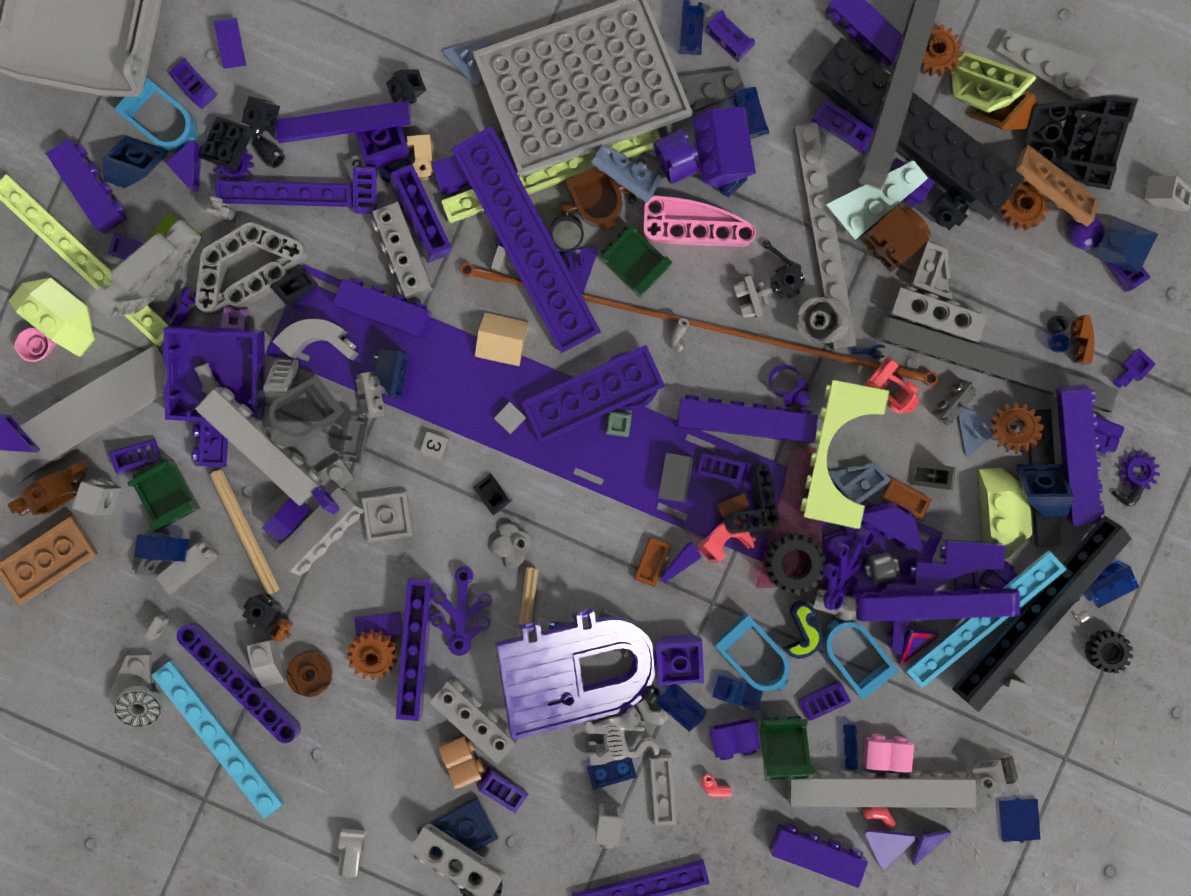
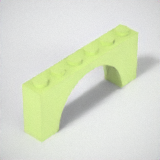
M835 380L832 381V385H827L824 398L829 399L827 408L822 407L819 420L824 422L822 431L817 430L815 443L819 444L817 453H812L810 466L814 467L813 476L808 475L805 489H810L808 498H803L800 510L805 512L804 517L860 529L865 506L847 499L834 486L827 469V451L834 434L848 421L863 415H884L889 391Z

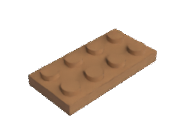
M1027 145L1022 150L1015 169L1025 177L1023 181L1031 183L1038 193L1049 197L1058 208L1070 213L1076 222L1083 223L1088 227L1094 221L1099 199L1030 145Z
M70 516L0 563V578L17 604L22 605L99 553L75 517Z

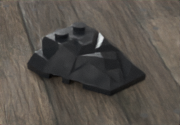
M1109 94L1035 105L1024 148L1030 145L1067 175L1069 174L1079 179L1080 183L1086 186L1110 190L1117 169L1119 153L1128 124L1132 121L1138 98Z

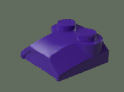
M402 126L356 132L366 166L382 167L405 158L410 151Z
M689 634L664 636L656 640L658 686L704 683L701 637Z

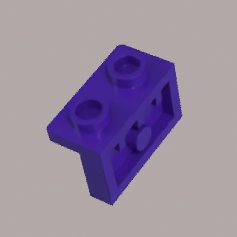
M206 420L198 421L197 425H193L192 436L196 438V447H192L191 461H195V466L227 467L228 439L210 422Z

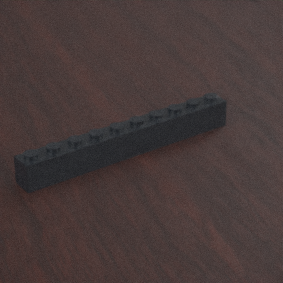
M1104 515L1062 563L1066 570L1029 600L1021 609L1020 615L1014 617L955 684L952 690L979 712L1132 538L1124 527Z

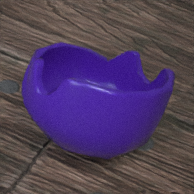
M1097 217L1094 218V221L1088 227L1083 223L1076 222L1074 219L1068 223L1069 232L1067 237L1074 247L1088 250L1095 248L1101 243L1104 236V226Z

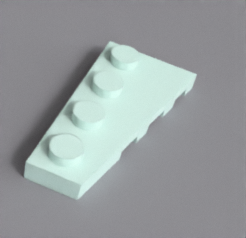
M913 160L890 172L881 190L864 185L826 204V207L851 237L856 240L925 182L928 177Z

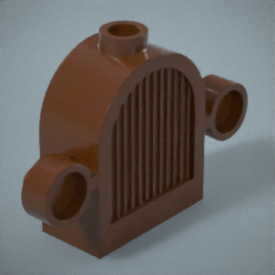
M594 167L565 180L574 202L560 203L557 207V215L564 214L566 211L569 214L575 215V211H578L585 223L593 227L603 228L606 231L616 226L615 221L621 214V192L627 195L632 194V192L623 185L616 183L605 172Z
M82 460L68 467L66 471L56 472L41 478L26 487L20 493L22 497L13 500L7 506L12 514L18 513L21 516L30 511L32 515L50 514L76 498L80 483L86 478V471L89 470V467Z

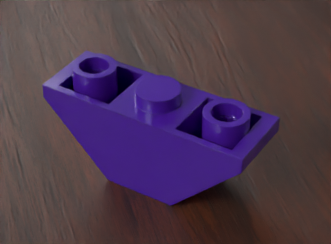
M894 501L864 508L861 521L864 526L870 529L875 527L881 530L880 533L891 540L895 538L901 541V545L911 551L916 549L921 552L923 547L912 511Z

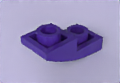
M237 18L214 21L223 69L247 66Z

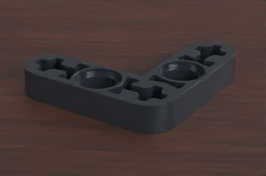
M765 463L752 465L749 469L754 510L730 513L725 517L724 525L730 534L774 529L779 523L771 471ZM762 491L765 493L766 496L765 502L762 499ZM750 516L754 519V526L750 524ZM740 520L741 525H736L735 521Z

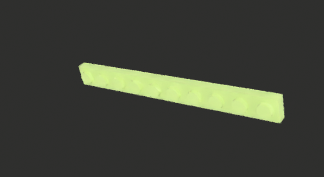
M655 129L607 147L630 158L654 149L653 142L661 138L658 130ZM597 150L523 176L520 180L528 195L565 182V180L596 167L591 161ZM473 189L442 200L450 224L484 211Z
M6 174L0 180V200L95 289L114 283L110 280V275L113 271L11 176ZM149 305L138 313L124 315L156 346H161L164 342L163 328L170 325Z

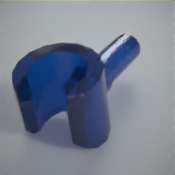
M405 159L393 169L384 166L380 171V177L386 182H390L391 172L406 167L410 164V161Z
M880 344L871 348H852L851 353L870 355L874 359L883 358L885 355H878L876 350L877 348H885V346Z

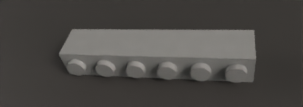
M222 387L213 389L195 410L291 499L301 506L312 495L311 492L322 485L323 481L320 479V474L312 468L309 469L303 463L304 460L299 454L292 453L287 447L268 440L262 431V421L251 415L252 411L246 405L238 403L234 399L235 395L229 389Z

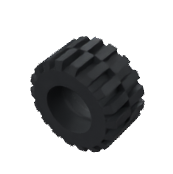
M784 534L783 537H777L774 543L771 542L768 545L770 548L764 554L766 559L763 560V565L766 567L765 573L768 575L769 580L786 592L809 591L808 588H814L817 585L816 581L822 579L821 572L826 567L823 565L825 556L821 554L822 549L816 545L815 541L800 534ZM793 549L800 550L806 557L804 571L794 577L786 575L781 565L784 555Z

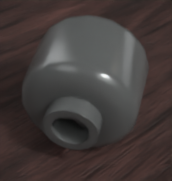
M889 553L870 555L867 558L866 564L863 565L865 578H870L871 582L877 585L894 581L896 575L899 574V565L896 557H892Z

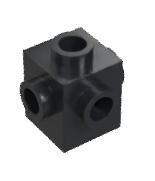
M419 69L396 71L393 73V77L386 82L393 102L408 100L410 105L417 102V98L427 91Z
M248 96L241 122L249 125L250 128L254 129L253 132L263 134V131L273 132L278 121L277 117L280 106L262 98Z
M948 189L933 205L928 214L935 219L938 225L950 231L955 224L959 227L968 217L965 213L969 205L962 196L956 195Z
M783 265L774 270L775 275L770 278V286L779 299L786 296L788 299H791L801 293L799 290L804 286L805 278L800 269H796L795 265L789 268L787 265ZM789 276L792 284L786 283L785 278Z
M259 594L250 597L243 606L245 611L242 616L247 619L246 622L252 627H260L263 630H267L273 626L283 608L274 603L275 599L267 594Z

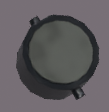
M567 211L555 217L550 225V236L557 249L569 253V251L578 248L583 242L584 229L582 222L578 217L569 214Z

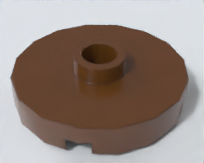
M309 650L299 653L291 659L286 671V678L293 692L304 697H313L321 694L329 687L333 677L331 662L318 651ZM308 669L313 670V672H314V676H313V677L308 676V674H307V670H308Z

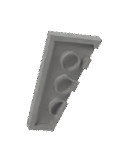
M1010 31L1005 33L993 52L1018 69L1035 75L1036 80L1069 100L1074 97L1097 60Z
M340 459L318 472L321 476L320 479L323 481L319 488L327 491L330 495L338 487L343 490L354 478L344 460ZM286 493L264 507L270 518L290 498ZM313 495L304 502L310 508V511L293 531L284 538V541L320 506Z

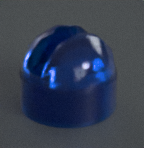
M1064 334L1054 335L1049 340V349L1055 353L1064 352L1070 346V341Z

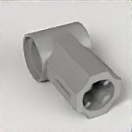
M816 589L811 605L814 609L834 614L835 617L848 622H854L856 617L855 597L845 594L844 602L838 610H828L825 608L823 601L827 591Z
M342 828L338 848L341 849L338 875L346 878L357 877L361 852L363 851L366 839V831Z

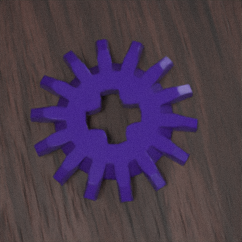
M245 149L239 163L240 167L237 168L236 172L219 166V169L214 170L215 174L222 173L219 177L220 180L226 177L227 180H239L241 177L243 181H247L244 174L252 175L247 169L254 167V164H248L253 159V156L246 157L248 150Z
M1136 451L1135 457H1133L1132 453H1129L1130 461L1124 458L1121 460L1126 467L1119 466V470L1125 471L1124 474L1119 475V478L1126 477L1127 479L1123 485L1127 486L1131 483L1130 490L1132 491L1136 484L1145 486L1148 490L1151 489L1149 482L1156 484L1157 481L1153 477L1160 476V473L1154 470L1160 466L1159 464H1152L1156 459L1154 456L1147 459L1148 452H1145L1142 457L1140 456V451ZM1141 465L1144 475H1139L1137 478L1133 468H1138Z

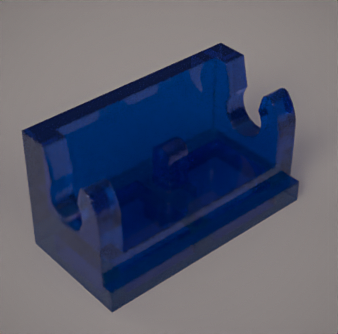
M683 0L679 54L701 55L704 20L702 2H698L697 6L690 5V0Z
M756 87L735 91L732 97L735 108L744 107L746 110L750 139L769 134Z
M1117 560L1109 564L1084 593L1089 601L1093 600L1095 606L1100 608L1139 588L1131 566Z

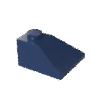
M125 136L102 158L103 181L118 187L127 188L145 178L168 155V151Z
M1114 217L1094 257L1139 274L1158 233Z
M379 349V354H375L373 360V367L376 368L375 373L388 396L401 401L410 356L399 351Z
M1016 464L1015 469L1027 502L1043 516H1068L1074 500V494L1062 464Z

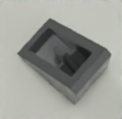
M913 462L910 485L953 490L956 467Z

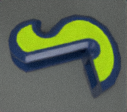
M796 601L792 604L789 611L802 639L782 649L790 657L803 659L819 650L823 642V636L819 626L809 620L811 616L814 617L816 614L813 607L807 602Z

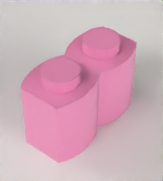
M871 734V737H865L862 765L867 769L912 772L914 744L904 736H894V739H885L884 735Z

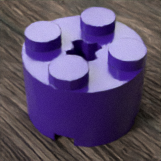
M684 129L653 142L656 157L660 159L662 164L660 167L670 184L677 183L701 171L696 160L698 158L697 151L693 144L689 146V139Z

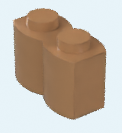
M462 734L440 743L438 747L456 790L482 779V772L485 771L482 760L480 758L477 759L473 751L476 750L475 744L467 736Z

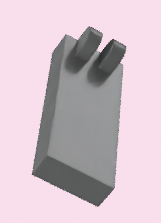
M202 538L155 578L166 592L172 595L220 555L208 544L206 538Z

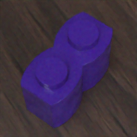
M753 718L709 727L715 758L720 757V760L732 759L734 754L742 753L744 756L755 754L756 750L760 749Z

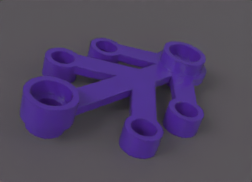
M866 527L856 530L854 540L857 542L849 558L848 545L839 542L835 546L834 555L839 557V568L829 563L824 569V576L829 578V590L823 598L826 609L838 610L844 602V595L857 587L858 579L853 577V575L863 570V565L867 561V557L859 553L862 547L868 548L872 545L875 539V532Z
M467 566L460 567L455 573V579L459 583L457 609L447 599L444 591L438 590L432 596L433 602L441 605L456 622L455 632L445 622V616L442 613H436L431 617V624L434 627H439L449 639L448 648L451 653L457 656L465 655L471 648V640L482 630H487L491 624L489 617L481 616L477 620L476 625L465 633L466 623L481 609L490 606L492 603L491 595L483 593L479 596L478 601L467 610L468 584L474 578L473 570ZM461 572L468 574L467 580L460 578ZM437 593L443 595V601L436 600ZM483 596H487L489 598L488 604H483L481 602V598ZM436 616H440L442 618L441 624H436L434 622V618ZM481 619L487 620L488 625L486 627L480 626L479 622ZM458 640L462 641L463 647L457 648L455 642Z

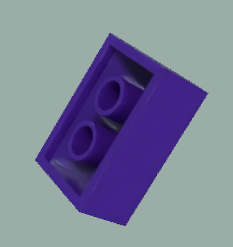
M744 107L711 109L692 117L703 183L718 188L756 174Z

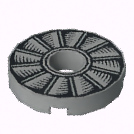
M144 686L125 688L117 696L114 703V713L118 720L132 727L152 725L159 719L163 709V701L159 694L155 691L154 693L149 691V688ZM141 704L144 708L137 709L133 705Z

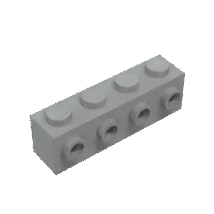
M396 202L373 211L375 219L371 221L376 233L380 232L383 238L380 241L383 252L385 254L388 253L391 261L388 262L392 274H397L399 282L396 283L400 295H405L410 300L433 291L434 289L400 204Z
M338 487L331 494V497L337 503L340 510L332 514L324 510L320 505L273 552L289 572L299 576L307 572L311 564L318 557L324 555L327 548L334 541L341 538L344 531L359 519L364 510L348 492Z
M450 678L429 703L495 763L499 764L516 745L517 740L512 741L509 726L506 725L504 727L498 722L500 719L493 711L489 710L487 712L481 706L483 703L475 695L470 696L464 691L466 688L458 680L453 681Z

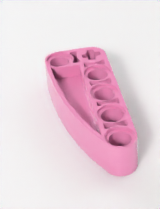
M652 196L648 203L645 202L643 237L649 243L746 247L751 244L756 235V229L749 222L730 212L705 203L664 196ZM649 205H659L660 212H650L648 209ZM651 227H656V231L659 230L656 236L648 232L651 230ZM673 227H678L681 229L682 235L674 237L670 230ZM701 228L705 232V236L697 238L694 236L693 230ZM724 229L727 232V238L720 239L717 237L716 230ZM739 231H748L750 239L743 240L740 238Z

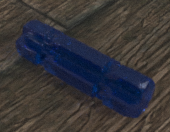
M845 724L843 726L844 734L846 735L844 737V753L847 757L845 758V767L848 770L858 769V760L856 758L858 757V744L855 737L857 735V727L855 724Z

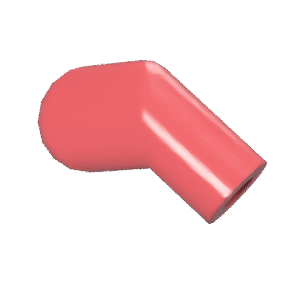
M711 774L702 776L700 780L701 786L709 796L731 797V786L718 785Z
M864 807L863 815L865 818L881 819L886 829H891L896 825L895 820L886 807Z

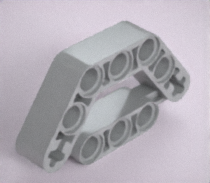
M179 220L170 228L166 237L162 234L155 235L121 263L110 275V280L114 283L96 289L89 298L90 303L107 318L138 313L181 276L201 236L186 222Z
M250 222L242 225L202 250L195 299L197 308L212 315L219 313L221 309L229 304L236 308L249 306L271 293L273 290L270 285L290 275L289 269L304 263L308 258L307 248L292 238ZM253 230H258V236L250 240V233ZM278 238L279 245L271 249V241ZM237 241L238 248L235 251H231L230 245ZM287 247L299 250L300 252L298 255H293L287 250ZM258 248L280 257V259L266 264L230 285L225 290L227 266L237 261L236 259L240 256H245ZM214 253H218V260L211 263V256ZM275 269H280V277L277 279H273V271ZM215 275V283L209 286V277ZM257 280H260V281H261V287H260V289L254 291V290H253V284H254V282L257 281ZM240 291L241 299L238 302H234V294ZM212 300V304H208V306H206V302Z

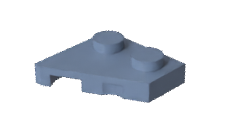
M877 462L828 472L831 481L840 493L857 504L864 502L891 481Z

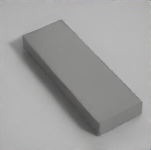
M672 755L649 756L654 826L677 825Z

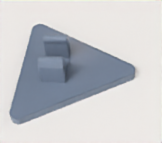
M487 38L443 50V54L474 87H478L482 77L473 52L491 46V40Z
M959 407L962 410L958 415L964 453L970 456L992 437L995 432L990 431V426L995 424L991 422L992 417Z

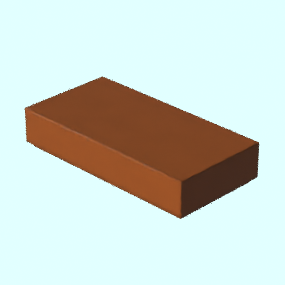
M890 478L891 481L886 485L880 498L887 502H896L912 511L914 517L922 520L932 499Z
M650 536L634 579L655 587L671 544Z

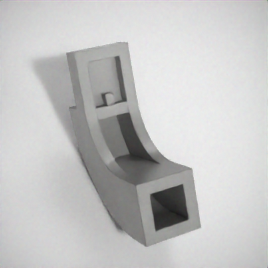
M306 319L293 323L285 328L273 341L288 356L295 359L306 346L316 341L330 342L347 358L353 361L359 355L354 350L357 346L348 338L342 340L348 333L346 330L334 323L321 319Z

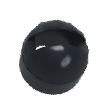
M1061 315L1053 316L1047 322V328L1053 334L1062 333L1068 327L1067 319Z
M654 686L647 687L641 695L643 699L655 705L658 704L661 696L660 690Z

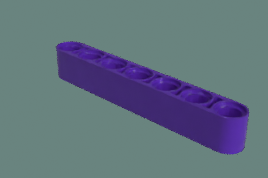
M1013 588L863 593L855 596L856 619L864 622L1012 617L1020 615V590Z
M191 623L178 630L176 637L179 644L278 741L285 744L290 743L300 734L301 725L299 721L262 687L201 625ZM188 629L192 630L194 633L193 640H190L187 637ZM204 645L210 648V656L204 654ZM220 661L227 665L226 672L219 668ZM236 677L242 679L243 688L236 685ZM253 693L259 696V704L252 701L251 696ZM268 710H273L276 713L275 720L269 718ZM284 726L291 727L293 731L291 736L284 732Z

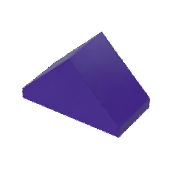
M190 141L166 163L189 189L199 192L201 158L199 156L202 147L196 142Z
M0 414V450L35 453L41 450L11 415Z
M289 498L262 526V529L279 543L293 531L310 511V508L304 503L299 506L293 499Z

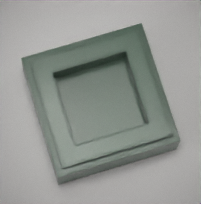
M609 412L606 434L629 437L632 415Z

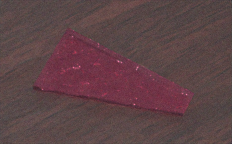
M816 448L791 450L777 507L779 523L776 528L770 531L766 551L770 548L768 545L771 542L774 543L777 537H783L784 534H800L815 541L816 545L822 549L821 554L823 555L821 521L804 517L805 512L800 511L803 498H808L810 489H805L808 475L813 476L814 467L810 466L812 453H816ZM796 549L787 552L782 559L783 572L791 577L801 574L806 567L804 553ZM762 562L756 588L777 587L769 580L768 575L765 573L766 567ZM824 571L821 572L822 579L816 581L817 585L825 584Z

